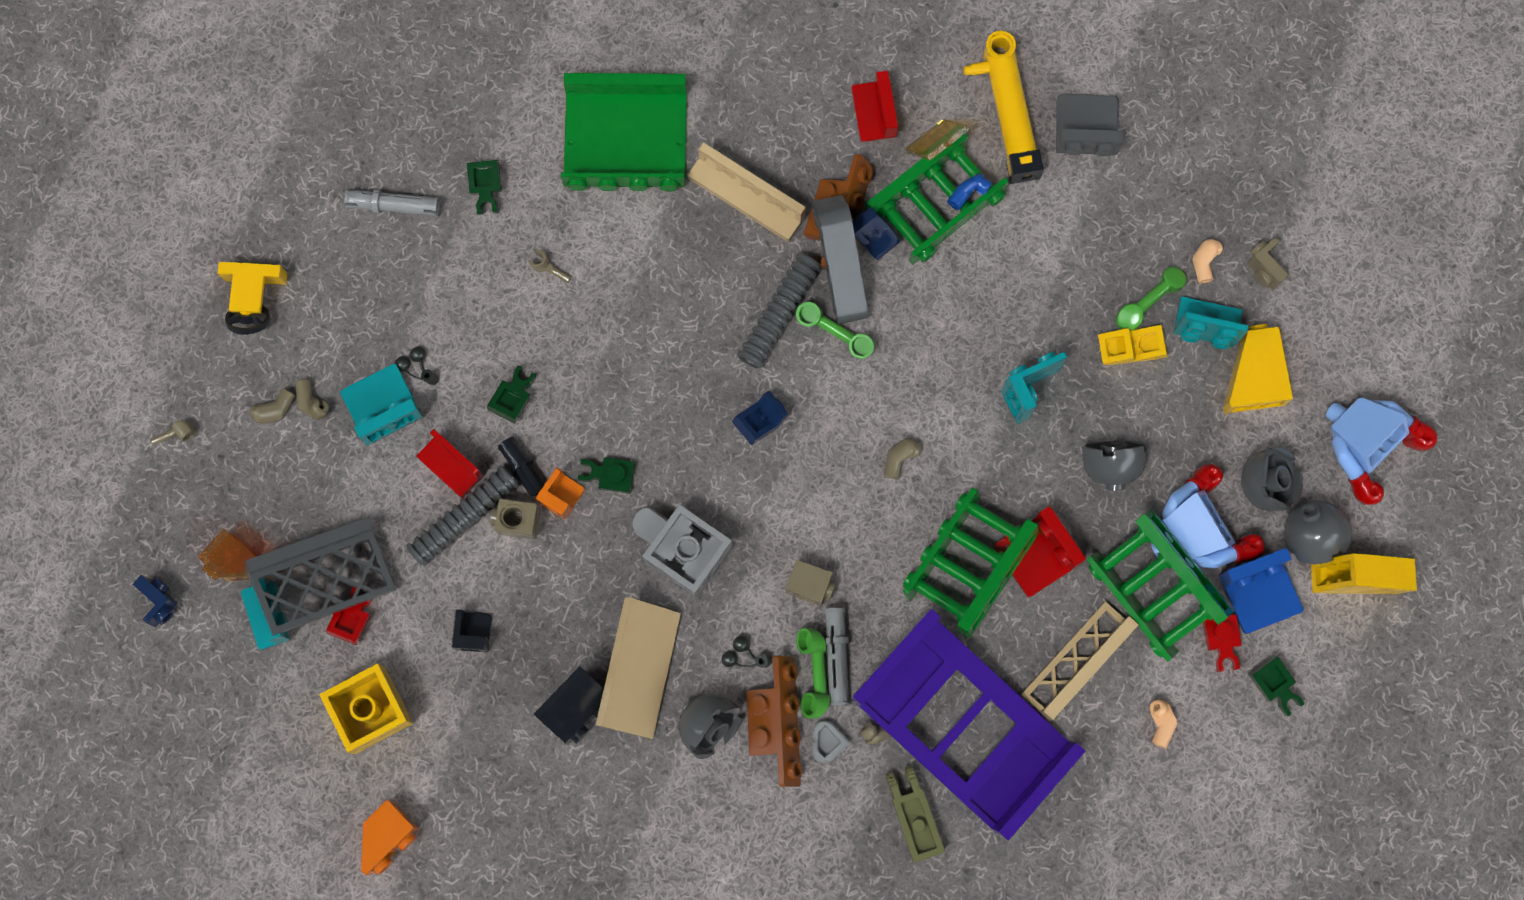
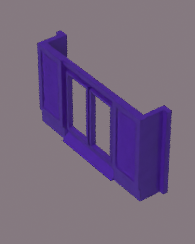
M929 609L854 693L852 701L989 828L1009 841L1086 751L1076 742L1068 741L943 626L938 621L941 617L933 609ZM958 670L982 694L931 751L906 727L952 674ZM991 701L1015 725L969 778L964 781L940 757L987 703Z

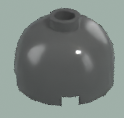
M1111 441L1088 443L1085 444V447L1082 446L1083 464L1087 475L1096 483L1106 484V490H1124L1125 484L1136 481L1142 475L1145 468L1146 444L1143 442L1125 441V444H1110Z
M1273 447L1253 454L1243 466L1241 475L1242 490L1249 502L1261 510H1289L1292 508V504L1298 503L1301 499L1303 489L1301 470L1294 469L1291 461L1296 459L1286 448Z
M1310 501L1297 506L1290 513L1284 525L1285 542L1288 550L1296 555L1297 560L1302 563L1313 565L1328 563L1333 560L1332 556L1339 551L1342 554L1345 553L1352 542V531L1347 518L1341 509L1326 501Z
M715 693L689 699L682 707V714L678 725V731L683 744L696 758L705 759L714 755L711 749L723 737L725 745L736 734L742 722V718L738 716V713H742V710L725 696Z

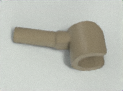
M535 250L536 255L543 258L539 264H534L529 260L531 267L536 272L547 271L566 283L569 282L571 276L552 265L543 251Z
M179 420L172 425V429L150 438V442L154 446L175 436L181 442H186L195 436L197 432L191 423Z

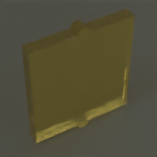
M942 119L927 132L922 133V136L906 147L905 150L908 154L932 160L944 149L950 147L954 141L969 129L965 124Z

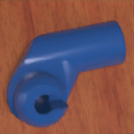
M977 173L960 183L947 200V203L955 210H960L975 190L980 195H985L992 182L986 179L984 174Z

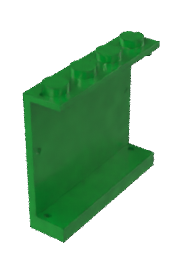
M564 73L566 113L564 172H561V180L564 187L571 188L573 191H583L587 187H599L603 191H615L617 187H629L632 191H646L648 187H660V190L667 192L676 191L678 187H685L686 74Z

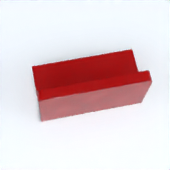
M888 70L876 72L875 82L852 85L851 90L860 141L868 142L897 137L898 123Z
M433 429L430 432L433 439L416 457L460 498H464L484 476L468 459Z

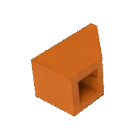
M387 799L363 823L361 871L365 876L383 873L393 862L390 857L398 849L403 852L417 839L414 833L419 827L393 800Z

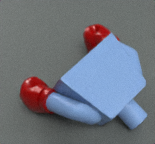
M1358 398L1348 409L1339 403H1334L1326 413V418L1333 422L1331 427L1333 436L1331 445L1338 463L1349 477L1348 481L1351 484L1355 499L1363 505H1376L1382 501L1384 497L1383 487L1377 481L1372 480L1368 474L1401 441L1406 447L1416 451H1427L1434 448L1437 443V432L1432 426L1420 421L1415 416H1410L1394 401H1370L1365 398Z
M1211 463L1198 467L1192 477L1186 481V484L1170 495L1162 511V522L1198 567L1218 568L1229 563L1256 560L1264 553L1265 543L1263 538L1256 534H1249L1234 541L1207 495L1223 479V471L1217 465ZM1152 543V550L1158 558L1159 551Z

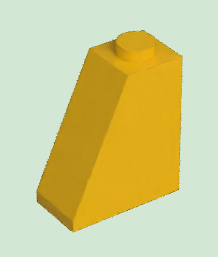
M1268 324L1255 325L1250 327L1249 331L1241 339L1223 406L1224 414L1286 406L1293 400L1279 327L1268 328Z
M1353 553L1333 557V560L1328 563L1311 564L1312 593L1400 594L1417 591L1415 559Z

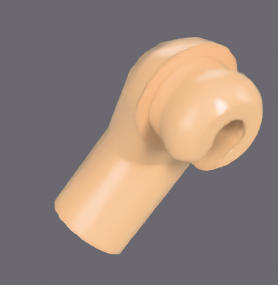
M1207 239L1203 241L1193 255L1192 261L1199 284L1214 280L1210 263L1223 250L1222 244L1218 240Z
M1156 699L1151 702L1149 707L1158 727L1152 743L1167 749L1177 726V719L1168 702Z

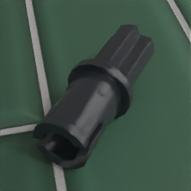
M515 437L507 438L498 445V449L511 466L510 472L512 475H517L530 496L538 495L545 484L532 466L533 460L526 457Z

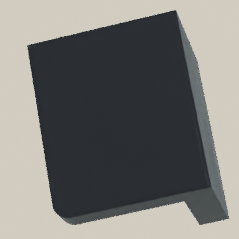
M456 609L452 648L457 651L488 653L492 616L490 614L466 613L464 610Z

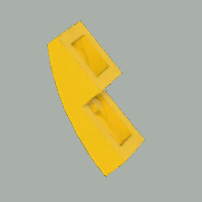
M1162 325L1132 331L1127 328L1098 334L1103 365L1168 357Z

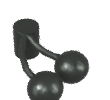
M414 347L409 354L412 361L419 362L422 371L421 377H416L408 371L411 365L408 357L400 356L395 360L394 364L397 365L400 372L405 371L408 375L423 380L429 385H436L438 383V375L431 370H424L422 362L426 357V351L423 347Z
M739 635L734 639L733 648L737 652L746 651L756 664L741 665L737 663L738 656L736 652L731 650L726 651L721 658L722 664L725 667L737 665L749 668L755 666L768 668L772 660L767 655L754 657L748 649L749 639L744 635Z

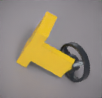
M219 262L217 274L224 281L232 282L229 311L225 316L227 328L233 333L242 335L262 331L270 323L269 311L262 305L264 284L286 285L287 272L281 265ZM261 312H263L266 315V318L263 322L257 316V314H261ZM239 322H240L241 324H252V323H253V324H255L256 326L249 327V328H240V327H236V326H234V325H232V324L239 323Z

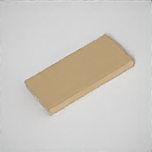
M625 597L596 721L597 726L653 739L681 613L634 598Z

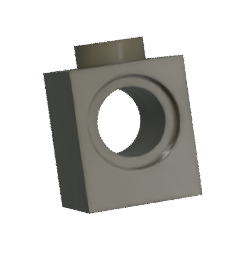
M499 499L498 507H493L491 526H495L494 530L498 535L536 540L540 507L536 503ZM513 512L522 513V521L517 526L507 525V518Z
M796 559L785 593L821 606L824 599L830 601L836 583L830 581L833 572Z

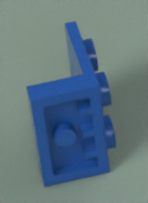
M1287 548L1232 568L1219 575L1244 634H1249L1303 612V607L1284 566L1285 563L1292 560Z

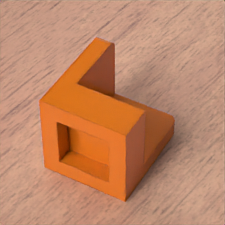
M556 468L536 496V500L539 504L565 520L585 489L564 475L561 469Z

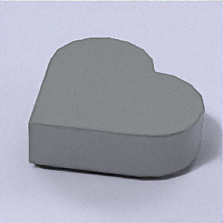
M819 721L813 727L812 736L815 742L812 745L811 752L813 758L819 763L832 761L850 744L848 739L830 721Z

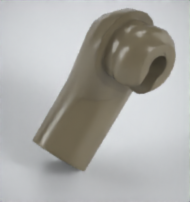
M308 379L296 381L298 409L312 419L319 420L325 418L329 412V405L325 400L321 401L312 396L311 381Z
M281 388L274 402L253 405L250 408V417L260 424L280 421L286 414L295 395Z
M906 438L889 449L884 477L898 480L902 462L909 457L917 458L921 453V445L911 438Z
M872 722L865 724L860 731L861 736L866 739L865 742L869 745H877L891 737L879 725L876 727Z

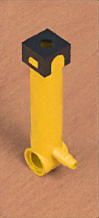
M996 31L987 38L983 52L984 62L964 66L963 72L966 76L989 73L1008 159L1006 166L1010 184L1038 180L1042 176L1044 167L1040 149L1036 150L1015 55L1016 41L1010 33ZM1000 47L1006 53L997 54L993 51V48Z

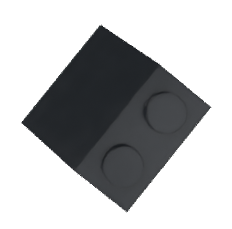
M579 666L534 715L565 744L569 745L572 741L577 744L590 731L586 726L595 717H598L604 689Z

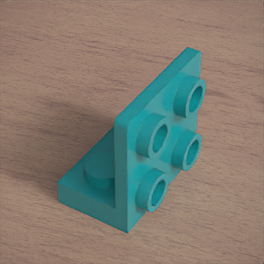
M1181 296L1173 334L1180 335V339L1185 342L1197 343L1199 340L1211 342V346L1214 348L1225 350L1234 347L1248 332V325L1240 324L1242 309Z
M1054 351L1040 357L1038 359L1039 363L1028 368L1025 364L1009 372L1010 377L1005 380L1001 393L1017 425L1029 420L1037 407L1035 402L1038 401V398L1031 384L1059 372L1068 358L1065 352L1058 355Z
M391 364L340 391L356 424L354 429L366 446L423 418L396 364Z

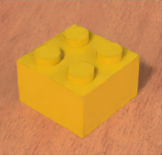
M378 663L319 694L347 753L356 755L414 724L386 667Z

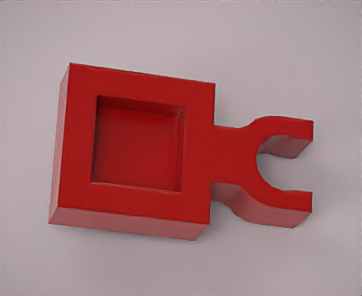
M353 587L350 593L351 599L357 589L355 587ZM372 600L334 613L326 633L357 645L370 619L369 613L363 610L371 604Z
M1236 614L1230 615L1219 625L1214 619H1207L1203 622L1207 650H1217L1218 658L1216 659L1217 673L1224 671L1222 665L1224 659L1232 661L1233 670H1239V660L1234 655L1232 649L1242 646Z

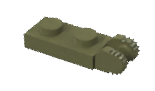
M910 765L904 768L907 782H909L913 793L901 796L898 788L899 784L893 772L885 775L894 798L892 803L912 861L915 863L944 853L945 850L924 790L920 789L914 769Z

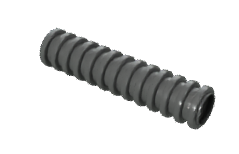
M804 253L797 254V262H792V270H787V278L784 277L781 280L783 285L777 287L778 293L773 294V301L767 303L768 309L763 310V318H758V326L752 328L754 333L747 336L749 341L744 342L742 345L744 349L739 350L737 353L739 359L753 368H761L763 366L761 361L767 359L768 355L766 353L772 351L771 345L776 344V336H781V328L787 326L786 320L792 318L791 312L796 311V304H800L802 301L801 296L807 293L805 288L811 286L810 280H814L816 278L815 272H819L821 269L819 262L813 257ZM744 359L749 360V361L752 362L754 365L748 363V362L745 361Z
M500 465L498 467L499 471L496 474L492 472L489 480L485 478L482 486L477 485L475 487L476 491L473 493L471 491L468 492L469 497L466 499L461 498V503L458 506L454 504L451 512L447 510L445 512L446 516L443 519L439 517L437 524L434 525L432 523L429 525L430 530H423V535L420 538L416 536L413 544L408 543L406 545L408 552L420 565L426 566L428 564L426 561L429 558L433 560L436 552H443L442 547L451 545L449 541L452 539L457 540V535L460 532L464 534L467 526L471 528L473 526L472 522L475 519L479 521L482 513L486 515L488 508L496 507L495 502L499 499H504L502 496L505 494L510 495V490L513 487L515 489L519 487L517 480L505 467Z

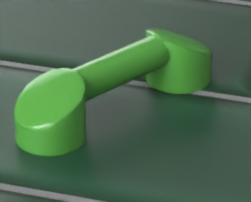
M1177 267L1167 268L1161 275L1160 283L1136 304H1127L1120 309L1116 316L1118 328L1121 330L1127 328L1130 331L1136 330L1143 320V313L1167 292L1176 293L1185 286L1187 279L1184 272Z
M804 302L797 308L796 318L801 325L806 327L817 325L849 345L850 353L854 357L864 359L873 353L875 344L869 335H856L843 326L838 325V323L823 315V311L818 304Z
M802 628L797 634L796 645L800 653L811 654L814 692H808L803 695L801 711L804 717L814 719L821 717L826 712L830 703V695L827 693L824 661L826 642L816 629Z

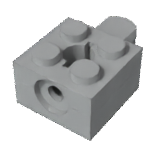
M680 504L669 519L651 508H644L638 511L633 519V528L636 535L650 544L642 556L644 562L695 598H697L733 547L731 539Z

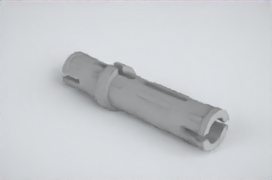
M346 189L344 203L345 208L366 209L378 214L381 211L437 217L440 199L439 197L382 192L381 189H374V191Z
M845 608L825 609L827 638H824L827 645L829 706L850 705L846 644H849V637H846Z

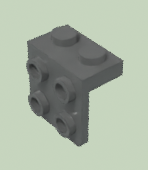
M1061 94L1058 96L1056 101V153L1068 155L1093 154L1099 156L1118 154L1123 143V131L1118 130V100L1116 97Z

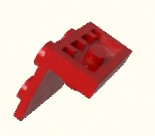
M1050 506L1039 512L1031 520L1038 525L1039 535L1012 574L1027 598L1037 594L1086 560ZM1006 536L995 543L993 546L994 550L998 553L1000 551L1005 553L1011 544L1009 537Z

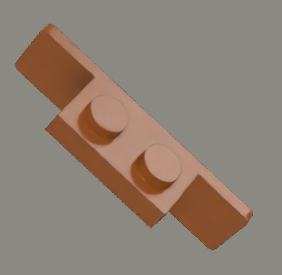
M855 154L847 180L820 179L814 200L843 195L849 206L853 222L864 206V197L873 176V165L861 154ZM811 208L803 235L808 239L821 241ZM823 256L821 261V267L826 270Z
M777 655L773 656L774 688L746 691L749 756L777 754L779 786L800 787L802 765L799 759V744L801 735L797 719L799 700L796 696L798 672L794 657Z

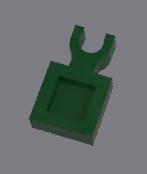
M490 160L467 163L469 193L471 195L479 194V200L476 203L477 214L483 215L482 207L485 203L492 204V212L494 214L499 213L498 203L493 198V193L502 192L499 161Z
M517 365L513 372L512 383L510 384L502 380L487 405L488 411L514 424L530 399V394L524 390L531 387L536 378V374L532 372L527 380H521L518 376L522 371V367Z
M604 457L602 466H597L590 460L581 459L580 464L591 467L592 471L588 476L578 475V481L591 482L599 480V490L630 494L635 462Z
M1273 655L1248 674L1267 701L1271 702L1277 698L1278 707L1285 716L1292 714L1287 708V702L1290 699H1293L1298 706L1302 707L1305 704L1297 694L1290 691L1289 688L1296 681L1278 656Z

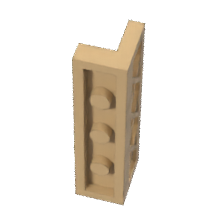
M703 142L698 149L699 159L687 174V178L789 243L805 220L806 207Z
M1105 601L1020 696L1048 722L1054 720L1136 629L1138 624L1130 616L1127 618L1122 617ZM1104 612H1107L1119 625L1112 633L1098 634L1097 620ZM1093 626L1094 634H1085ZM1081 638H1094L1095 652L1090 657H1077L1076 643ZM1099 638H1107V639L1099 646ZM1072 649L1073 657H1064ZM1073 661L1074 675L1070 680L1056 681L1055 666L1059 662ZM1077 661H1086L1078 670ZM1051 672V681H1043ZM1065 684L1057 693L1056 685ZM1038 685H1052V700L1045 707L1030 695Z

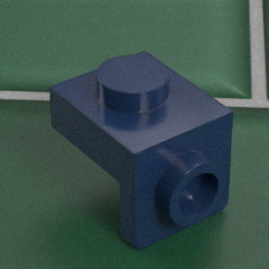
M872 207L857 215L853 221L855 237L866 246L876 260H879L900 242L886 220Z
M767 391L757 403L735 416L732 423L752 446L776 430L788 413L782 403L770 391Z
M140 575L132 585L155 604L143 620L154 627H157L158 624L163 625L173 616L175 612L173 608L177 602L166 593L169 587L159 578L154 576L150 579Z

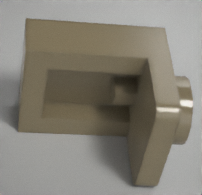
M1277 237L1269 243L1265 240L1260 242L1250 252L1253 257L1248 262L1250 268L1255 272L1254 277L1258 283L1264 287L1268 286L1272 291L1289 275L1269 254L1280 242Z

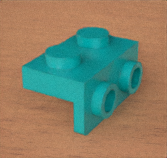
M268 578L259 580L264 592L273 596L277 595L279 588L275 581L272 582ZM253 586L243 589L241 595L258 649L264 650L290 641L288 631L272 636ZM266 599L269 608H271L273 601ZM277 603L272 615L276 625L279 626L289 622L286 613L281 611L280 604Z

